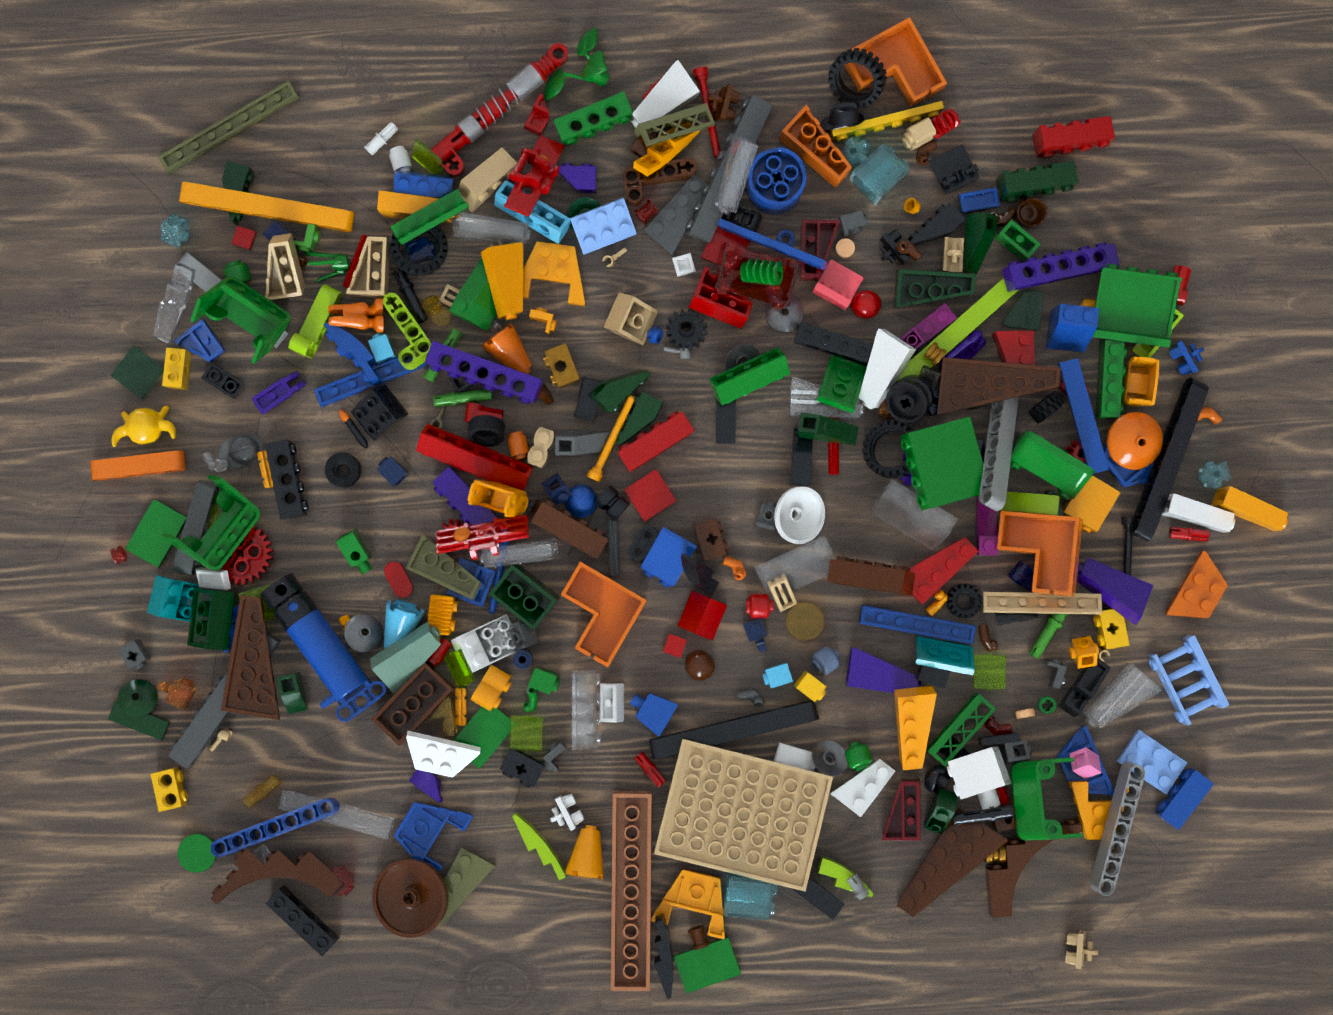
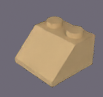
M619 292L604 328L643 346L658 311L634 296Z

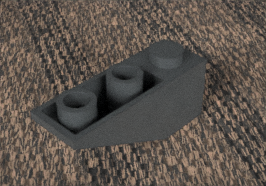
M556 430L555 455H581L602 452L611 431Z

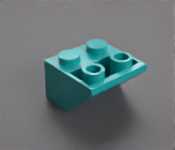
M156 575L147 613L158 617L190 622L194 588L201 587L196 583Z

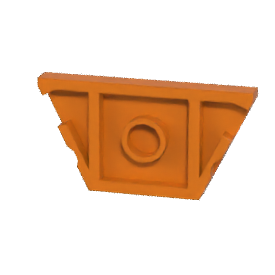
M1203 550L1198 555L1166 610V615L1209 618L1228 584L1206 551Z

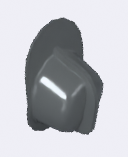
M243 434L230 438L221 444L218 451L219 460L225 467L231 469L253 464L258 461L257 453L264 451L263 443L256 435Z

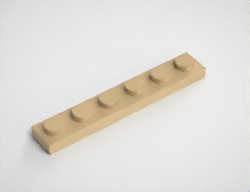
M983 592V613L1101 615L1102 596L1101 594L1075 593V597L1039 593Z

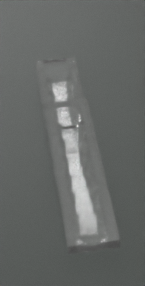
M283 790L278 809L291 812L322 799ZM327 802L325 805V808L328 812L331 811V805L329 802ZM340 804L339 811L336 814L319 821L388 839L390 838L394 818ZM309 809L308 816L313 818V811Z

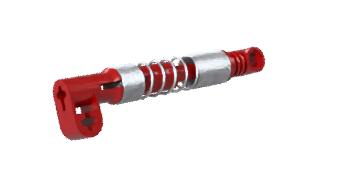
M561 43L553 44L550 50L541 56L542 59H538L539 62H530L524 69L506 82L508 89L505 92L498 89L501 93L498 98L491 95L492 98L488 102L483 101L484 105L482 107L476 108L477 111L472 115L468 114L465 116L464 119L454 126V130L429 150L430 154L449 176L458 178L464 173L463 161L457 155L460 149L466 144L470 145L474 140L482 136L484 130H488V126L491 123L496 124L497 118H503V113L506 110L511 111V102L518 105V100L522 102V100L527 98L546 81L548 74L552 73L551 70L555 71V68L567 62L568 50L565 45ZM556 51H561L564 56L557 59L553 54ZM454 155L455 157L452 159V162L458 166V170L452 169L449 162L445 166L443 164Z

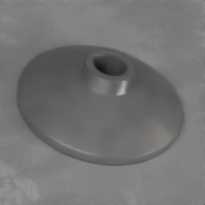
M778 295L772 298L766 307V320L770 327L778 332L793 331L800 325L803 319L802 305L791 295ZM783 309L788 310V315H782L781 311Z
M751 344L735 346L725 358V370L727 371L759 356V351Z
M356 615L347 622L344 628L346 643L357 652L365 653L372 651L382 640L383 631L381 624L371 615ZM362 629H366L368 631V634L366 636L362 635Z
M823 740L813 747L812 761L817 770L822 774L835 777L841 775L846 770L848 763L845 757V750L841 745L831 740Z

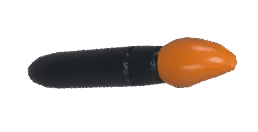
M340 409L341 419L346 423L359 444L364 448H368L365 437L350 419L349 414Z

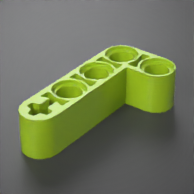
M326 284L322 285L299 334L295 333L289 342L288 348L309 359L313 358L327 330L324 324L328 322L330 317H333L332 314L328 313V306L339 304L342 297L341 291Z
M388 293L383 298V304L411 344L399 353L398 359L405 369L413 370L425 362L431 342L396 293ZM392 301H394L397 305V310H395L394 307L391 305ZM403 315H407V316H408V318H407L406 321H404V322H400V321H399V319H400L401 316H403ZM412 331H418L415 337H410ZM422 346H429L426 352H420ZM406 357H413L410 363H404Z

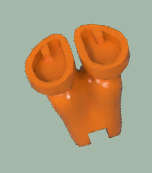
M376 298L371 306H368L365 302L328 306L329 314L343 315L330 317L328 322L331 326L351 327L359 330L372 328L377 333H383L382 298Z

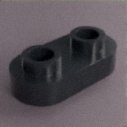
M646 525L639 530L629 548V555L633 560L642 561L648 555L658 537L657 530L653 526ZM645 532H651L652 537L646 539L644 536ZM636 548L642 549L641 555L635 554Z

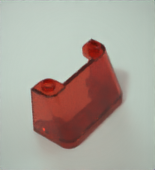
M729 242L720 245L714 289L717 290V294L728 296V293L770 303L772 308L783 310V307L790 306L800 261L794 259L789 261L781 257L776 258L743 249V247L735 248L736 244ZM750 258L754 260L760 259L761 261L768 260V262L773 260L775 263L781 261L783 264L781 284L774 286L763 283L743 282L740 276L742 263L748 262Z

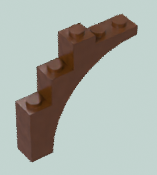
M1065 819L1064 823H1060L1062 834L1083 832L1082 824L1076 822V819ZM1008 839L1009 841L1005 844L1006 862L1004 866L1000 863L990 864V867H985L988 910L992 918L1012 916V899L1015 885L1022 870L1041 848L1056 839L1030 841Z
M242 849L234 857L236 861L233 864L238 870L235 871L233 869L226 877L228 881L223 886L219 884L211 892L213 894L211 900L218 904L226 896L243 885L268 878H291L303 881L318 888L328 897H331L344 882L310 851L307 854L303 852L296 859L298 864L295 865L280 850L277 852L273 850L265 858L267 862L264 864L249 849L245 851Z

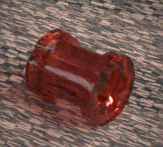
M649 199L647 204L639 210L636 209L634 213L643 224H646L647 220L654 214L657 215L659 211Z

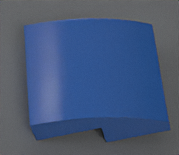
M460 557L458 564L477 578L482 585L474 601L450 589H447L446 594L483 607L496 571Z

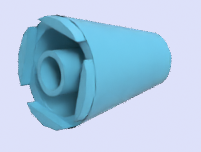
M391 599L388 600L386 603L383 647H389L414 631L425 611L422 608L419 611L416 609L417 605L407 601L396 599L395 603H391Z

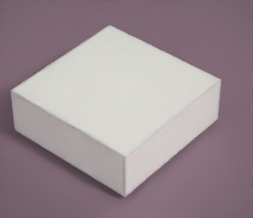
M691 253L672 258L677 277L696 272Z

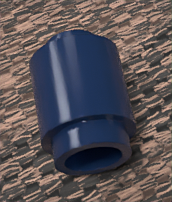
M527 649L519 650L513 656V663L519 669L530 667L534 661L533 654ZM520 656L526 658L525 663L519 661Z

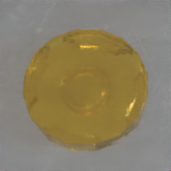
M808 602L798 603L789 610L786 617V626L790 634L795 638L804 641L812 640L823 630L824 615L814 604Z

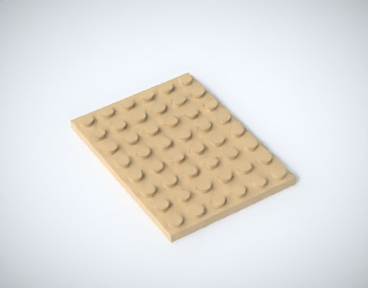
M682 739L654 854L806 892L833 776Z

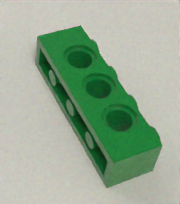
M623 91L553 121L562 144L571 146L576 144L581 138L585 137V139L595 136V133L602 130L605 132L612 129L613 125L618 123H628L631 120L630 118H633V112ZM609 110H615L617 114L613 117H610L607 115V112ZM592 117H597L599 122L591 124L589 120ZM575 124H579L582 126V128L579 131H573L571 129L572 126Z

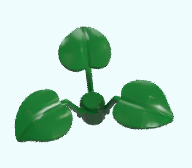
M595 26L583 35L577 45V54L579 56L585 54L588 59L581 76L568 72L563 73L562 69L555 71L545 86L544 96L547 102L561 91L567 76L585 80L589 83L593 81L600 87H603L608 82L609 74L605 72L608 69L605 64L604 53L601 50H597L591 56L589 55V51L594 48L597 42L598 31Z

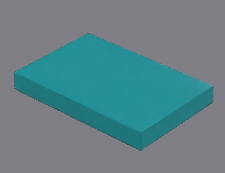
M916 636L915 664L973 675L975 671L973 647Z

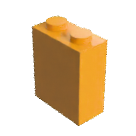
M1092 475L1074 499L1066 501L1062 508L1063 515L1083 519L1082 530L1086 533L1098 532L1121 492Z

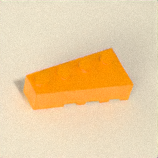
M933 685L894 690L899 762L903 771L923 768L937 695Z

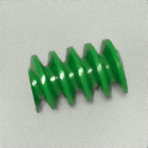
M750 258L748 262H743L741 265V280L750 283L780 285L783 279V264L781 261L775 263L773 260L768 262V260L761 261L760 259L754 260Z

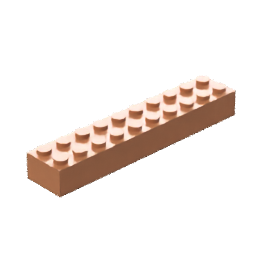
M613 791L611 991H650L652 791Z

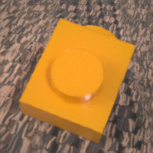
M536 307V310H530L529 318L531 320L547 323L545 330L547 335H550L551 331H555L557 320H554L553 314L547 313L546 309Z

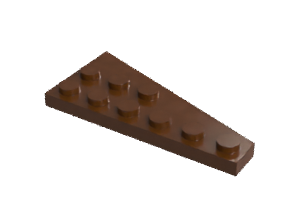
M943 357L937 415L1058 388L1061 368Z
M241 595L221 711L280 720L262 598Z
M960 808L956 811V813L965 812ZM952 817L896 906L910 916L915 917L1009 840L982 822L955 826Z

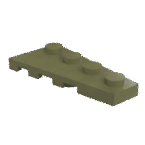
M423 534L405 568L473 601L482 585L477 578L448 554H437L436 545Z

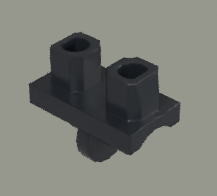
M897 229L889 234L886 232L880 239L885 245L880 248L884 254L880 259L885 261L888 258L891 263L897 259L903 265L907 262L910 255L897 251L896 242L902 238Z

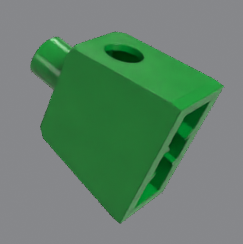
M357 528L340 536L335 541L351 568L357 565L361 574L372 569L367 561L371 556ZM354 551L359 552L360 556H355Z

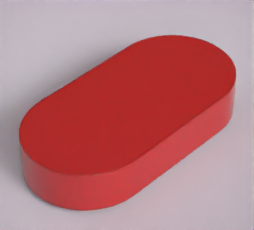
M398 562L388 563L385 566L384 574L395 595L400 598L410 596L413 592V584L404 567Z

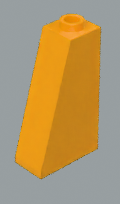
M379 191L377 210L383 218L403 219L439 198ZM452 217L444 222L452 223Z
M523 243L488 247L481 252L498 319L505 318L506 321L516 319L517 315L523 312Z
M1231 486L1217 488L1211 504L1213 507L1235 513V516L1273 531H1282L1288 523V512Z

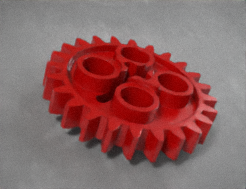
M255 525L244 538V543L236 548L232 553L231 559L226 561L221 568L228 571L230 584L233 580L235 585L238 586L240 581H242L243 585H247L248 580L251 583H255L254 577L261 580L260 573L267 574L264 568L271 567L267 563L268 560H274L273 557L269 556V553L274 552L273 549L268 548L272 545V542L266 541L269 536L266 534L262 535L263 530L261 529L256 531L257 527ZM259 548V554L256 557H252L253 549ZM240 551H242L245 554L244 557H241V555L239 554ZM246 563L247 569L244 572H240V565Z

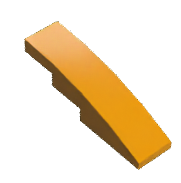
M685 122L680 124V126L688 129L692 123ZM673 127L666 132L672 134L675 128ZM700 130L648 147L647 154L635 160L633 168L646 176L651 175L679 154L698 135Z

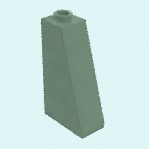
M426 622L370 658L371 669L393 694L412 677L441 645L439 638L441 634L436 626L432 627L429 622Z

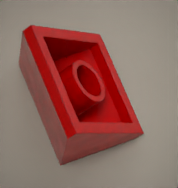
M691 591L677 626L713 641L727 605Z

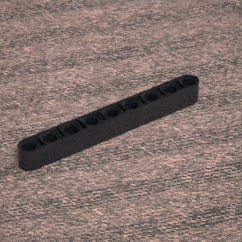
M1191 377L1183 384L1163 437L1161 452L1153 463L1129 527L1130 534L1147 542L1155 534L1209 390L1208 385Z
M810 700L656 737L648 741L652 758L659 759L678 754L682 739L713 746L816 721L820 718L816 702Z

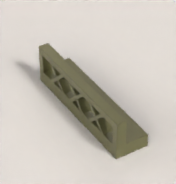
M707 103L639 123L634 132L636 137L642 136L646 147L712 127L715 125ZM706 116L708 122L703 124L696 119ZM692 122L688 129L680 126L682 123ZM669 127L675 128L672 134L663 131V129ZM657 132V138L650 140L648 134Z

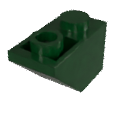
M300 672L276 677L280 697L288 714L308 710Z
M939 788L932 800L924 824L925 829L939 834L944 832L956 811L957 795L955 793Z

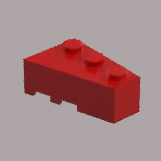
M705 266L698 279L688 308L742 329L749 317L753 303L736 289L732 290L723 283L724 280L722 278L714 276L709 272L710 269Z
M1034 330L995 331L991 334L1002 363L1035 365Z

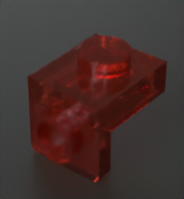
M336 866L332 872L346 884L338 895L342 896L344 894L347 896L354 888L352 885L354 881L349 877L351 873L344 866L341 868Z

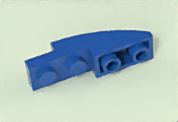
M326 322L324 324L327 329L325 334L330 341L334 340L337 346L335 349L341 357L344 355L348 360L351 358L357 368L361 366L364 371L361 374L367 383L371 381L374 386L379 384L381 381L371 367L377 363L373 355L353 335L338 326H331Z

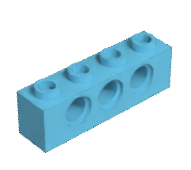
M505 180L495 193L494 206L559 244L569 230L571 219L540 200L537 201L529 217L504 207L514 187V184Z

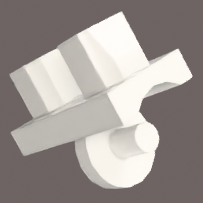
M572 793L563 797L559 795L555 801L561 812L559 813L557 807L552 808L554 816L550 820L551 822L557 820L559 826L565 824L562 819L564 817L570 831H572L584 820V816L581 810L570 813L568 807L576 804Z

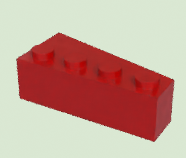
M1111 116L1087 119L1083 124L1077 120L1066 124V126H1063L1062 123L1053 124L1054 126L1048 128L1047 125H1040L1032 135L1036 158L1043 157V159H1047L1057 153L1067 155L1073 153V150L1080 149V152L1090 150L1093 146H1098L1099 148L1109 146L1115 139Z
M963 537L910 566V572L916 573L912 597L919 604H924L979 551L966 537Z

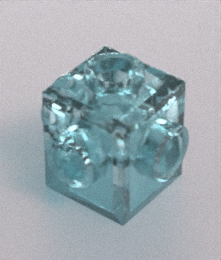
M853 136L844 143L845 147L840 150L852 167L858 163L860 165L869 159L868 155L872 152L869 149L870 144L865 138H854Z
M172 213L163 221L160 227V240L176 248L183 242L186 243L190 236L188 232L190 221Z
M1215 460L1204 463L1203 468L1198 469V479L1204 487L1211 486V489L1222 487V482L1232 480L1226 461L1215 463Z

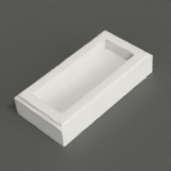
M205 567L196 569L199 587L225 591L231 589L227 570L219 569L214 571Z

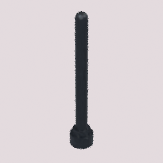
M1122 517L1121 525L1125 529L1123 572L1131 575L1133 535L1129 533V527L1133 518Z

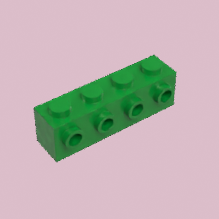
M1104 340L1099 344L1095 419L1115 420L1123 414L1124 405L1121 403V396L1125 392V386L1122 384V379L1126 373V366L1123 365L1124 358L1127 355V347L1124 346L1125 341Z
M776 347L709 378L715 398L721 405L731 403L739 397L746 396L754 390L763 388L769 383L783 379L791 373L785 354Z

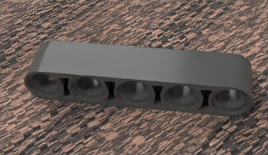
M201 480L197 482L180 541L186 536H193L201 540L208 531L216 503V496L219 492V487L216 484ZM178 549L173 570L193 576L198 562Z

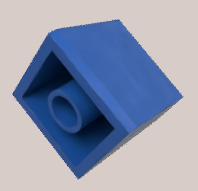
M1059 304L1050 310L1046 348L1084 353L1097 329L1099 308Z
M663 527L640 567L644 569L642 573L650 578L653 576L660 579L659 583L667 588L670 585L674 587L684 570L681 561L682 553L691 557L697 546Z

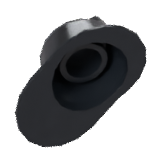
M840 102L831 108L830 115L820 122V126L823 130L827 131L852 127L861 124L864 121V116L858 113L855 102Z

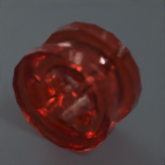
M122 546L110 550L116 565H119L121 561L127 562V555Z

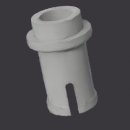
M857 873L847 879V882L856 894L855 898L858 897L861 900L869 895V889L865 888Z

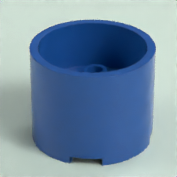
M781 147L762 151L755 157L751 163L746 183L748 198L755 208L766 214L780 215L790 211L798 204L807 180L806 170L801 158L793 151ZM779 176L780 180L777 183L774 182V178Z

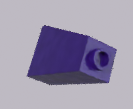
M1088 557L1084 564L1080 563L1077 582L1091 593L1101 594L1103 602L1136 625L1143 615L1153 585Z
M855 647L850 649L846 686L894 693L895 689L921 687V681L916 679V675Z

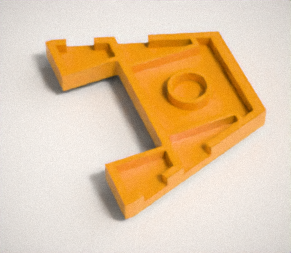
M537 241L523 268V298L529 299L532 279L570 284L568 304L585 306L575 246Z
M1069 781V787L1074 795V804H1076L1079 812L1078 818L1083 827L1084 838L1087 840H1101L1112 800L1088 801V782Z
M682 868L653 913L651 921L655 922L656 916L664 914L668 925L672 906L711 915L707 935L724 939L720 877Z

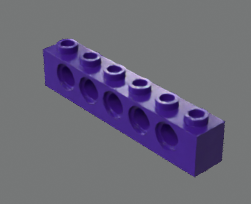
M1107 242L1096 244L1095 248L1084 246L1078 248L1076 252H1072V249L1060 252L1061 255L1057 256L1051 253L1044 255L1043 259L1038 260L1037 257L1026 259L1024 263L1019 261L1010 262L1008 267L1002 270L1007 292L1099 273L1102 266L1107 267V264L1120 266L1115 243L1107 245ZM1093 255L1097 257V262L1094 260ZM1076 259L1080 261V266L1076 263ZM1058 262L1062 264L1063 270L1060 269ZM1041 266L1045 268V273L1041 271ZM1023 270L1027 271L1028 277L1023 274Z
M432 341L425 363L430 365L429 369L439 373L440 370L447 371V375L458 379V376L466 378L465 382L472 385H476V383L483 384L484 389L494 392V389L502 391L501 395L512 398L513 395L520 397V402L529 405L530 402L536 403L544 382L542 379ZM448 356L452 357V363L445 366L443 363L444 359ZM464 363L470 364V369L467 372H462L461 370ZM487 369L488 376L481 379L479 377L480 371ZM502 375L506 376V382L503 385H498L497 379ZM523 382L524 389L519 392L516 391V384Z

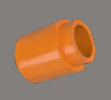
M523 431L508 434L509 439L507 441L511 457H515L516 460L527 458L529 447Z

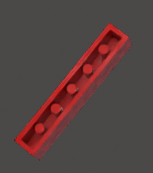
M428 423L420 434L416 448L417 452L454 466L461 471L471 473L478 478L498 482L525 491L534 468Z

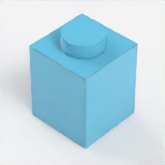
M375 334L368 341L378 364L397 357L387 334Z
M786 662L764 669L765 674H762L765 685L769 684L770 688L793 682Z

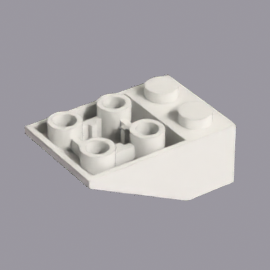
M507 614L451 640L466 675L515 653L514 648L516 646L509 632L513 627Z

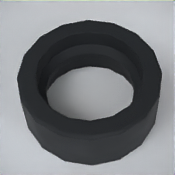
M491 415L475 416L469 421L468 438L471 442L481 446L498 445L504 440L505 424L501 419Z

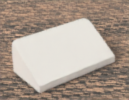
M600 683V722H623L624 684Z

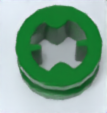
M1043 696L1038 700L1037 707L1042 713L1051 714L1056 709V702L1051 697ZM1046 700H1049L1048 702L1051 703V706L1048 707V710H1045L1046 708L1042 707V704H1044Z

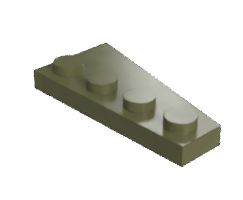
M461 847L444 879L448 890V907L439 925L442 926L496 864Z

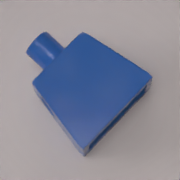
M650 692L646 699L635 694L630 701L631 705L639 709L635 717L659 737L678 706V703Z

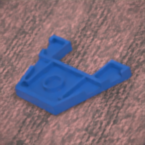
M415 801L394 836L413 858L431 864L440 872L444 865L429 857L427 853L446 822L465 831L474 815Z

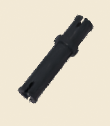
M397 269L398 273L394 271L393 275L400 286L399 291L403 293L416 322L421 324L424 322L423 319L427 321L428 317L413 289V283L409 281L405 270Z
M1011 805L997 808L991 806L989 809L955 813L953 815L955 826L983 821L996 822L999 819L1014 818Z

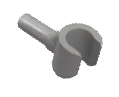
M664 347V351L680 353V359H690V351L687 348L682 351V348Z

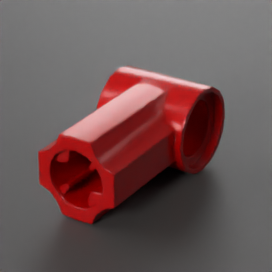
M1175 265L1172 272L1178 273V276L1183 278L1180 282L1176 305L1183 306L1188 296L1187 285L1191 269L1186 266Z
M467 402L464 422L469 423L473 417L479 415H491L503 421L504 410Z

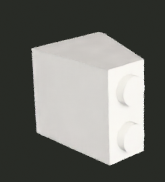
M999 746L990 747L948 761L947 771L949 776L954 779L956 784L953 785L954 791L957 796H960V799L1012 784Z

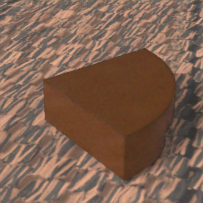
M543 383L538 397L550 405L554 400L549 389Z

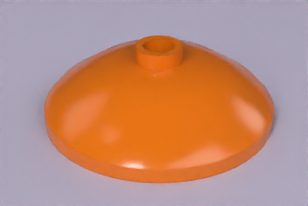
M1130 412L1120 416L1112 424L1107 435V449L1113 461L1119 466L1131 470L1142 469L1152 464L1159 456L1163 445V434L1158 422L1150 415L1141 412ZM1140 439L1143 441L1141 445L1138 443Z

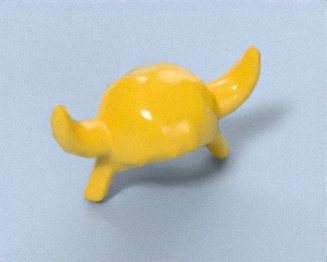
M164 406L160 412L150 408H138L129 415L125 411L121 412L125 424L113 432L111 438L112 446L116 447L118 441L125 436H129L134 443L139 445L155 443L162 431H168L171 438L175 439L176 428L174 424L168 420H163L169 411V407Z

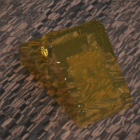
M452 696L446 697L430 717V719L445 717L442 725L443 731L447 732V736H455L457 734Z

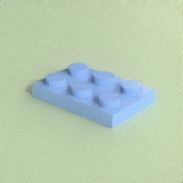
M624 198L570 218L583 254L637 234Z
M1138 729L1117 759V762L1121 765L1124 762L1130 761L1142 766L1145 770L1144 780L1164 794L1168 793L1187 764L1182 758Z

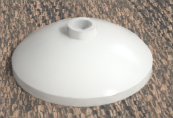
M798 486L789 489L781 496L774 514L775 526L781 537L790 543L804 544L813 540L819 534L825 520V506L822 498L816 491L808 487Z

